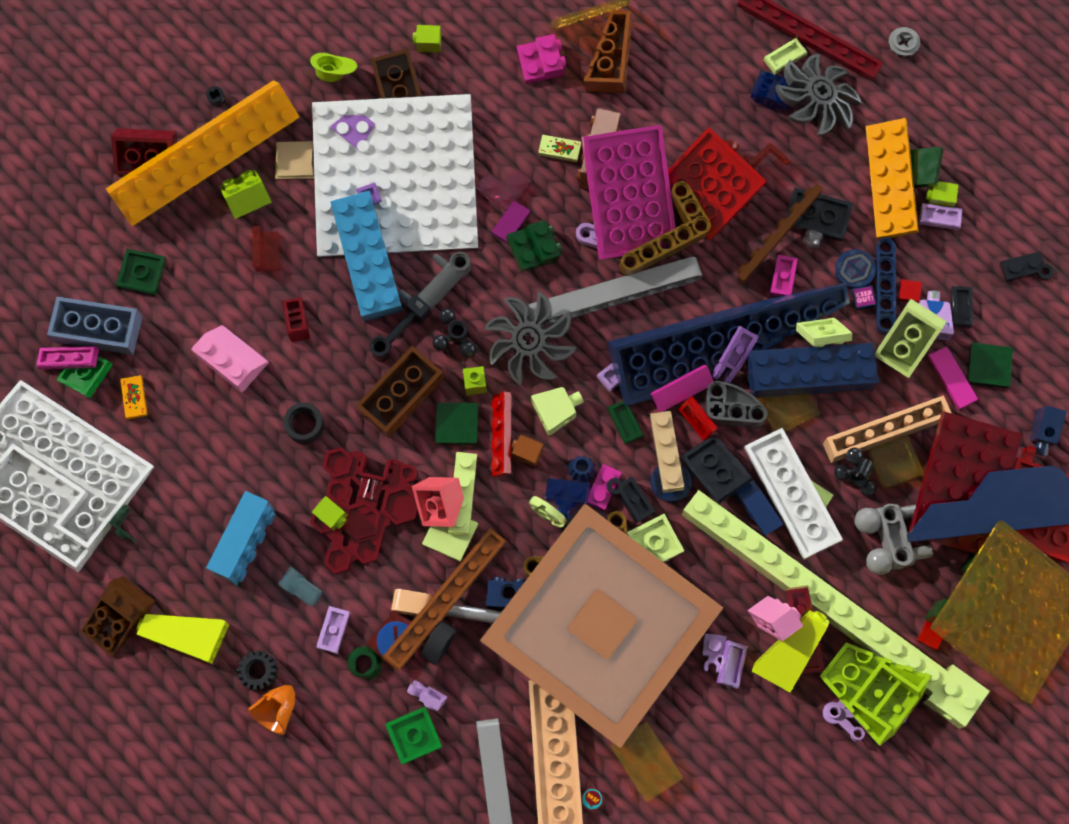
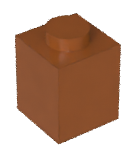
M521 434L518 440L514 439L511 445L512 458L534 468L544 450L542 443Z

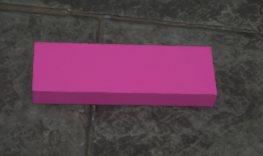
M96 346L40 348L36 367L40 370L96 368L99 348Z
M947 346L928 356L958 410L978 400Z
M703 365L651 393V396L658 411L663 412L708 388L714 381L708 367Z

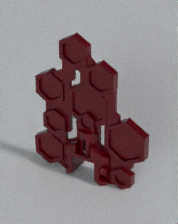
M342 447L326 451L322 467L332 476L326 497L348 514L346 516L347 521L340 529L336 528L335 531L314 514L310 523L321 534H326L332 540L331 548L327 550L324 564L334 574L348 571L350 564L356 560L363 564L377 561L385 527L390 526L391 521L397 526L416 520L418 508L410 483L416 481L418 471L411 464L405 465L398 460H387L383 477L365 473L369 459L362 452L354 451L348 453ZM353 480L360 487L355 504L350 505L353 493L350 483ZM385 490L381 510L379 511L376 509L381 491ZM343 530L350 536L347 547L343 546L345 538L342 534Z

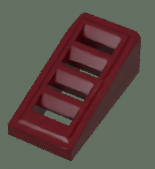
M303 297L282 301L287 334L290 341L295 342L310 338ZM300 306L298 309L289 310V308Z

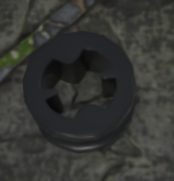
M213 86L207 90L206 97L210 105L218 107L225 102V94L220 87ZM218 93L220 97H216L214 100L212 96H216Z

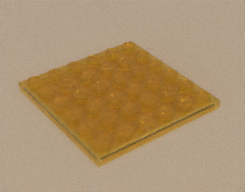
M999 520L930 629L1026 703L1031 704L1069 643V573L1007 523Z

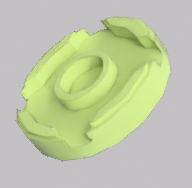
M536 496L531 498L529 501L531 509L543 519L552 521V525L558 528L564 527L567 519L557 509Z

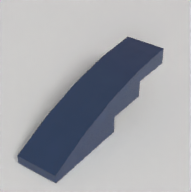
M754 480L734 494L739 504H742L751 520L755 521L764 537L784 525Z

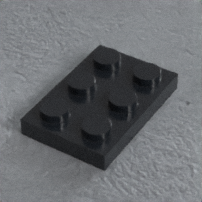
M794 187L786 219L791 214L789 211L796 202L800 203L805 198L802 195L806 190ZM820 194L792 229L843 242L853 203Z
M715 434L681 456L682 462L717 504H720L753 481L750 474Z

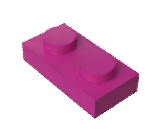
M777 255L770 295L781 297L792 293L798 258Z
M602 464L587 497L586 504L605 511L612 497V494L606 489V484L612 478L620 479L622 472ZM612 483L611 485L614 490L617 485L616 483Z

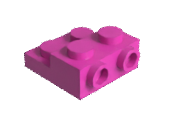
M555 34L535 38V42L517 46L525 84L563 76L566 61L564 56L560 57L559 51L562 50L560 39L555 38Z

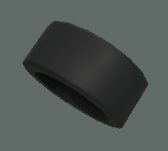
M307 402L297 403L286 411L283 426L293 441L300 444H309L316 441L322 435L324 419L320 410L315 405ZM301 412H309L316 419L314 430L306 435H300L292 428L293 418Z
M441 622L428 639L421 653V658L433 665H437L450 647L456 635V629Z

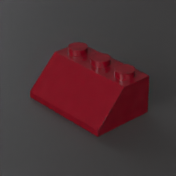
M117 128L111 136L114 174L127 175L177 143L176 131Z

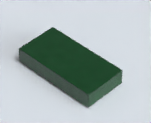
M624 400L607 407L624 445L644 437L630 406H626Z

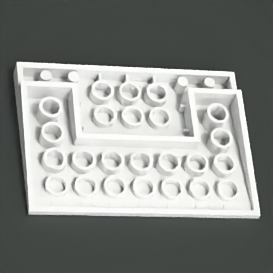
M20 380L0 403V521L79 573L151 473L154 466Z

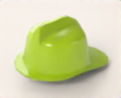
M328 53L314 54L310 60L311 65L315 68L316 76L326 82L339 81L343 75L353 73L357 69V63L354 60Z

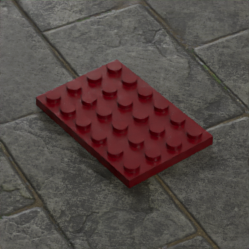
M942 411L908 533L912 531L931 504L967 501L989 472L1013 470L1023 434ZM994 533L927 541L972 553L982 549L989 557Z

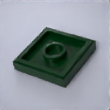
M942 147L910 150L914 188L938 186L944 151Z
M126 249L115 286L119 289L156 296L167 258L161 255Z
M971 342L968 383L1009 389L1011 385L1013 347Z
M437 402L435 443L442 445H477L478 403Z

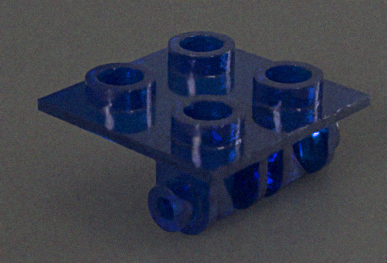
M761 70L750 98L754 99V102L761 104L766 99L764 105H767L768 100H771L770 107L776 102L774 108L788 111L789 105L780 99L775 87L777 84L789 86L785 78Z

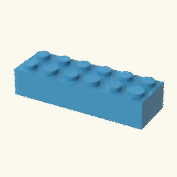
M370 191L330 201L363 321L403 311Z

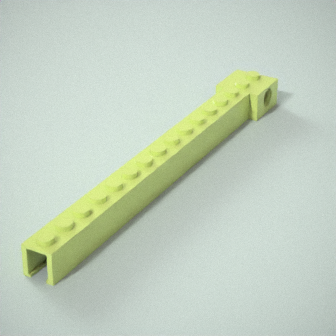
M697 491L683 510V517L784 591L787 588L808 585L813 611L824 614L827 617L826 619L829 620V624L865 650L879 657L891 659L900 665L914 668L918 672L932 675L924 692L928 696L923 703L957 728L966 727L990 692L954 665L947 667L945 670L701 491Z

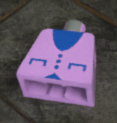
M928 291L927 300H920L919 304L947 321L936 339L950 340L954 334L950 303L940 301L939 291Z

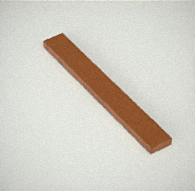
M490 528L383 655L382 659L400 672L507 541Z

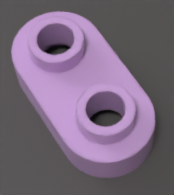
M590 223L580 224L576 229L578 242L597 248L594 225ZM584 233H588L590 236L583 237L582 235Z

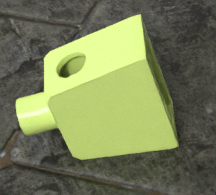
M564 387L531 396V402L548 436L572 421L576 417L574 407L584 403L579 391L568 396Z

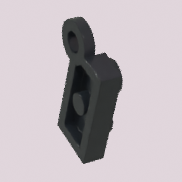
M1040 252L1003 260L999 263L1005 282L1037 275L1041 280H1048L1054 273L1050 265L1043 264L1044 261ZM1046 269L1048 271V275L1042 274L1041 270Z
M632 476L623 482L618 478H612L607 482V491L612 495H618L635 523L640 522L655 512ZM612 483H616L618 485L617 490H614L612 488Z

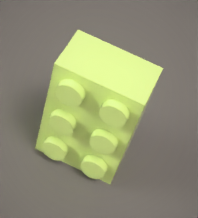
M911 299L875 352V357L909 378L947 321Z

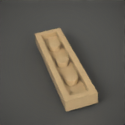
M671 411L651 413L650 420L663 493L683 491L684 482Z

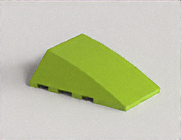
M845 643L820 675V678L880 746L897 732L918 704L932 675L918 672L909 666L900 665L891 659L879 657L870 651Z

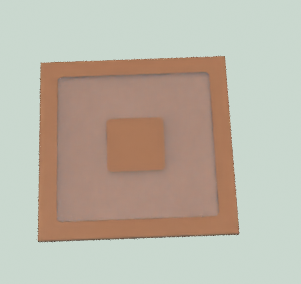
M584 504L480 641L613 744L621 748L723 607L588 505Z

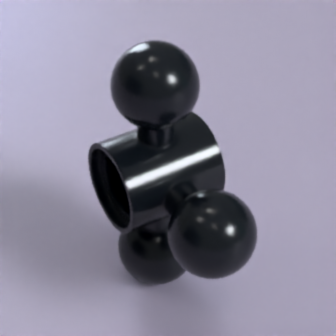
M443 309L440 312L439 318L442 323L449 324V334L446 336L437 335L432 341L434 349L444 351L451 341L456 345H461L460 350L463 356L467 358L473 357L477 352V347L473 342L467 341L466 325L461 321H455L456 314L452 309ZM455 330H462L463 334L455 336L453 332Z
M857 447L850 448L846 453V458L849 463L854 464L853 468L850 469L849 466L840 464L834 469V475L840 481H845L849 478L853 484L860 486V492L864 496H872L877 490L875 482L869 480L874 470V464L870 460L863 458L861 449Z

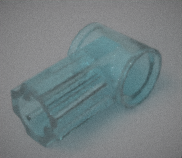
M292 567L287 570L278 582L281 588L291 595H296L311 607L318 602L323 593Z

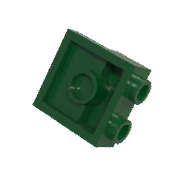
M546 220L529 224L526 229L507 234L506 239L520 272L558 262L562 253V247L559 242H555L553 226L548 225Z

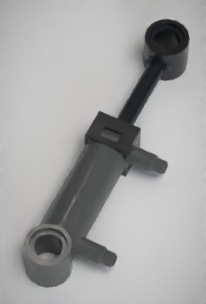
M454 253L450 258V262H447L438 254H434L433 259L443 268L418 295L415 294L413 297L404 290L398 292V295L407 302L406 308L409 314L386 338L377 336L371 340L369 348L372 357L376 361L384 362L388 360L392 353L391 343L415 318L423 323L432 314L431 310L463 277L469 275L471 263L466 253ZM459 262L465 263V266L459 268L456 267V264ZM378 346L386 347L383 352L375 351Z

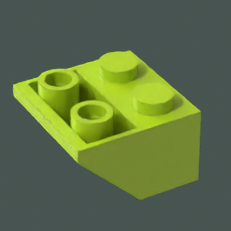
M256 170L245 171L240 177L227 179L219 186L235 219L272 203Z

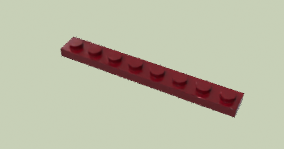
M771 0L738 1L737 7L793 38H797L804 44L871 81L874 80L884 63Z

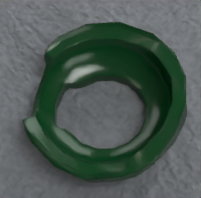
M357 647L348 656L347 664L352 675L371 680L381 672L383 662L380 654L372 647ZM360 655H368L372 660V666L365 674L356 671L355 663Z

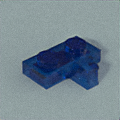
M548 478L545 499L555 501L558 511L565 518H568L570 507L574 508L575 504L587 505L590 483Z

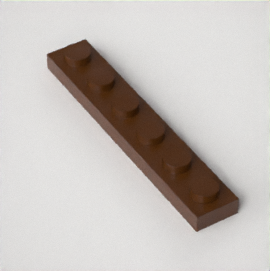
M816 184L813 188L810 186L802 196L805 198L800 203L796 202L789 210L791 214L788 218L783 217L776 225L778 227L774 234L770 232L763 241L765 243L761 249L757 247L751 254L752 260L748 264L744 263L738 269L737 273L739 275L737 280L741 284H744L820 196L823 190L820 185Z

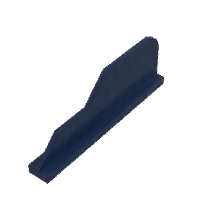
M1054 466L989 472L969 500L931 504L912 531L907 534L908 542L1069 525V478L1061 469Z

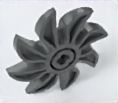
M820 54L810 56L803 64L802 70L789 60L784 69L785 80L789 87L777 84L775 87L776 92L787 105L794 107L801 104L804 108L790 115L788 119L796 124L805 125L811 122L817 115V136L826 135L833 128L836 120L848 130L853 122L852 110L848 103L860 105L861 100L857 92L850 85L842 83L837 86L833 82L844 77L849 72L839 66H829L820 74Z
M537 292V307L534 321L530 319V306L524 300L517 297L503 298L520 323L517 325L509 316H500L491 319L486 324L484 330H498L512 334L511 339H498L493 344L490 350L491 365L497 362L507 351L515 348L516 354L508 361V370L511 377L518 384L523 385L526 356L530 357V370L536 376L542 379L557 378L556 374L545 363L541 356V351L551 360H563L575 352L577 346H559L548 342L549 337H562L567 333L571 325L570 311H567L556 323L546 329L544 323L552 316V305L544 293ZM530 333L531 337H534V341L531 342L529 339H526V336L530 335Z

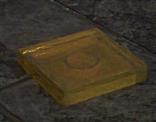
M908 435L868 450L884 489L924 475Z

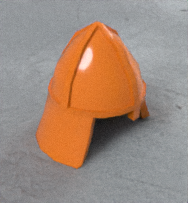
M283 685L264 694L260 700L248 708L250 715L269 731L284 735L295 704L293 686Z

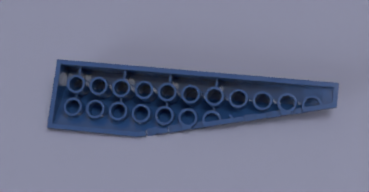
M843 283L763 300L608 341L611 362L625 405L628 406L653 399L651 396L652 392L703 365L708 367L712 376L716 365L720 363L719 360L739 326L759 336L751 351L766 350L774 346L790 334L794 335L797 333V323L817 320L848 305L847 284ZM726 366L723 373L727 372L726 370L729 369V367Z

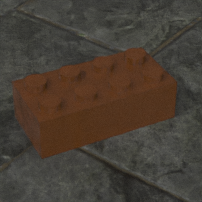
M411 346L355 405L360 415L389 439L444 380L443 372L416 348Z

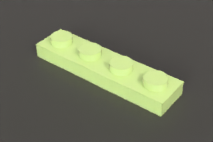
M456 452L454 478H459L464 499L456 524L453 527H448V534L469 536L477 454Z

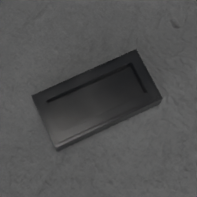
M951 287L953 327L972 328L973 287Z

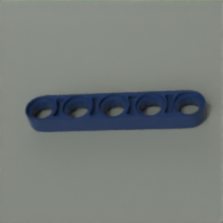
M882 238L878 241L875 248L876 329L879 333L887 335L890 329L882 328L880 323L882 320H888L893 326L896 322L895 243L892 239ZM888 244L891 251L883 252L880 249V245ZM883 262L888 263L891 266V270L883 271L880 268V264ZM884 281L890 283L891 289L888 291L883 290L880 283ZM882 301L890 302L891 309L884 310L880 303Z

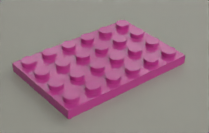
M662 125L581 137L599 259L623 256L631 250L676 228ZM666 243L660 244L663 249L670 248Z

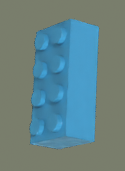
M247 491L244 492L206 567L214 576L236 586L244 580L247 573L245 569L248 563H252L256 556L255 549L258 543L261 544L266 536L264 531L267 525H271L275 518V509L269 501Z

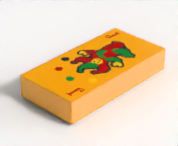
M139 375L120 379L126 419L130 420L148 416L143 377Z

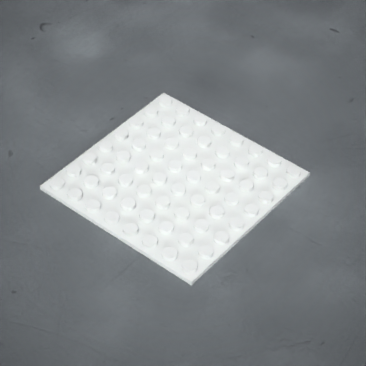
M471 94L312 102L317 257L344 255L330 201L358 194L357 188L374 182L382 202L374 205L387 253L478 248ZM344 115H365L375 123L367 139L358 142V150L338 134H346L349 127L346 123L341 122L337 125L338 133L330 128L333 123ZM360 121L356 126L359 133H365L369 128L368 124L364 121Z

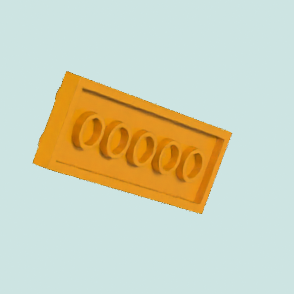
M902 118L866 126L876 237L880 240L882 238L919 233L907 120Z

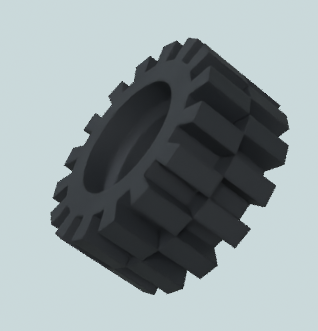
M248 652L249 654L247 656L244 655L242 657L243 660L238 663V679L242 685L252 691L260 692L263 689H269V686L274 684L275 678L278 677L276 661L266 652ZM255 663H262L266 668L265 675L261 679H253L250 676V668Z

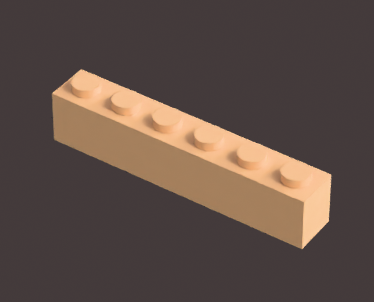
M943 395L826 438L823 446L830 462L833 463L846 458V453L850 448L857 447L863 452L935 426L939 423L942 411L949 413L951 411Z

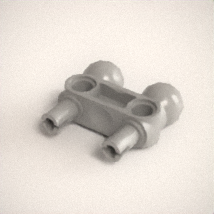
M887 504L875 509L863 508L856 513L855 525L857 529L864 534H873L878 531L883 549L876 548L867 556V567L872 573L885 575L890 570H901L905 567L913 566L916 560L933 556V550L930 545L912 548L907 539L908 533L904 520L913 518L916 504L900 507L897 504ZM885 512L891 515L892 521L885 518ZM897 553H900L903 556V562L897 559Z

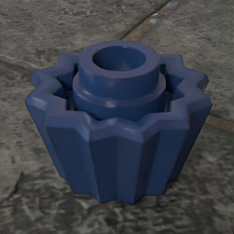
M585 455L581 457L576 456L575 459L570 460V464L567 466L569 469L568 474L572 477V480H577L578 483H587L589 479H593V474L596 473V464L592 462V458H587Z

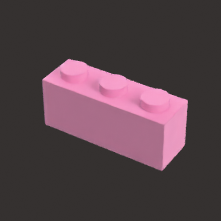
M770 596L765 597L748 610L758 628L781 641L803 627L799 620L801 615L795 607L791 608L787 603L783 604L779 599L775 600Z

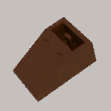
M124 576L112 580L107 585L80 632L113 658L136 631L140 619H144L145 614L150 612L156 601Z

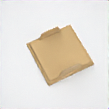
M313 141L276 142L275 179H315Z

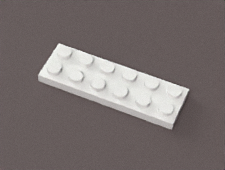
M783 428L745 445V451L803 559L813 556L843 540Z

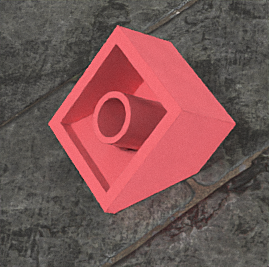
M428 477L412 486L422 526H455L464 499L459 478Z

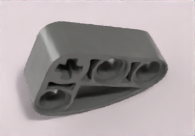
M715 381L709 385L706 394L705 413L715 425L759 428L764 424L767 418V410L752 394L727 382ZM719 390L722 395L716 397L712 395L711 391ZM717 410L718 416H713L712 411ZM738 411L741 414V417L734 418L732 417L731 412ZM752 413H759L762 419L755 420L752 417Z

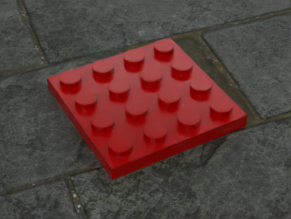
M710 127L668 169L671 191L677 182L687 183L710 221L711 227L706 235L710 241L767 183L757 171ZM676 191L678 196H685L682 191ZM692 208L685 209L689 214L695 213ZM695 226L699 231H705L703 226Z

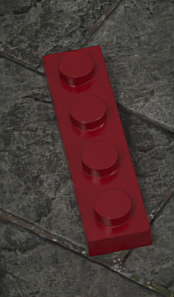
M808 585L786 589L789 607H795L800 613L801 618L809 610L814 612ZM820 641L802 671L803 674L825 670Z

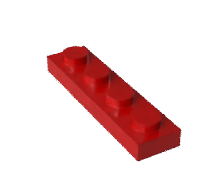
M505 391L494 395L492 400L493 420L491 425L493 428V440L491 443L492 477L498 478L511 474V393Z

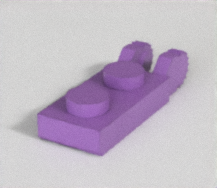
M739 326L719 360L720 363L716 365L712 377L719 379L727 366L730 369L726 372L722 381L731 383L759 336Z

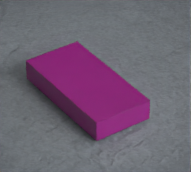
M513 201L492 230V235L508 244L507 234L519 231L531 214V211Z

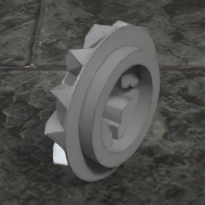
M901 27L891 33L888 43L890 50H893L896 56L903 55V57H906L908 55L912 56L918 51L920 38L914 30ZM901 40H903L904 42L909 41L907 43V46H905L904 44L899 45Z

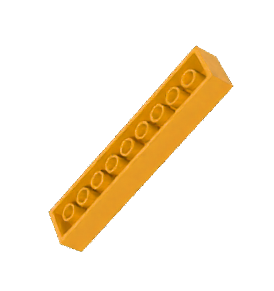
M273 80L113 183L106 190L129 224L134 226L298 119L299 115L281 85Z

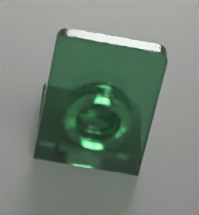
M124 504L109 523L117 529L114 533L123 540L128 537L136 543V539L119 527L132 511V509Z

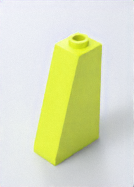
M809 610L800 619L803 627L785 640H778L754 663L752 672L791 692L828 627L829 620L826 619L827 617L821 612Z
M145 614L144 619L141 618L137 625V635L213 664L229 624L221 619Z

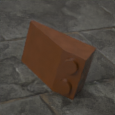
M409 48L370 58L381 99L422 97Z

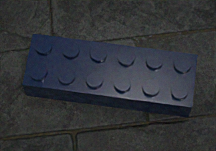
M873 343L750 351L746 358L750 394L755 398L873 390L879 383Z

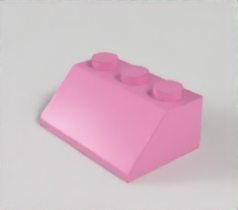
M223 325L205 333L191 348L198 359L241 393L244 392L269 363Z

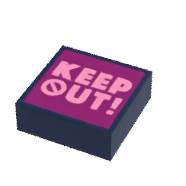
M872 286L851 290L855 310L872 308L877 305Z

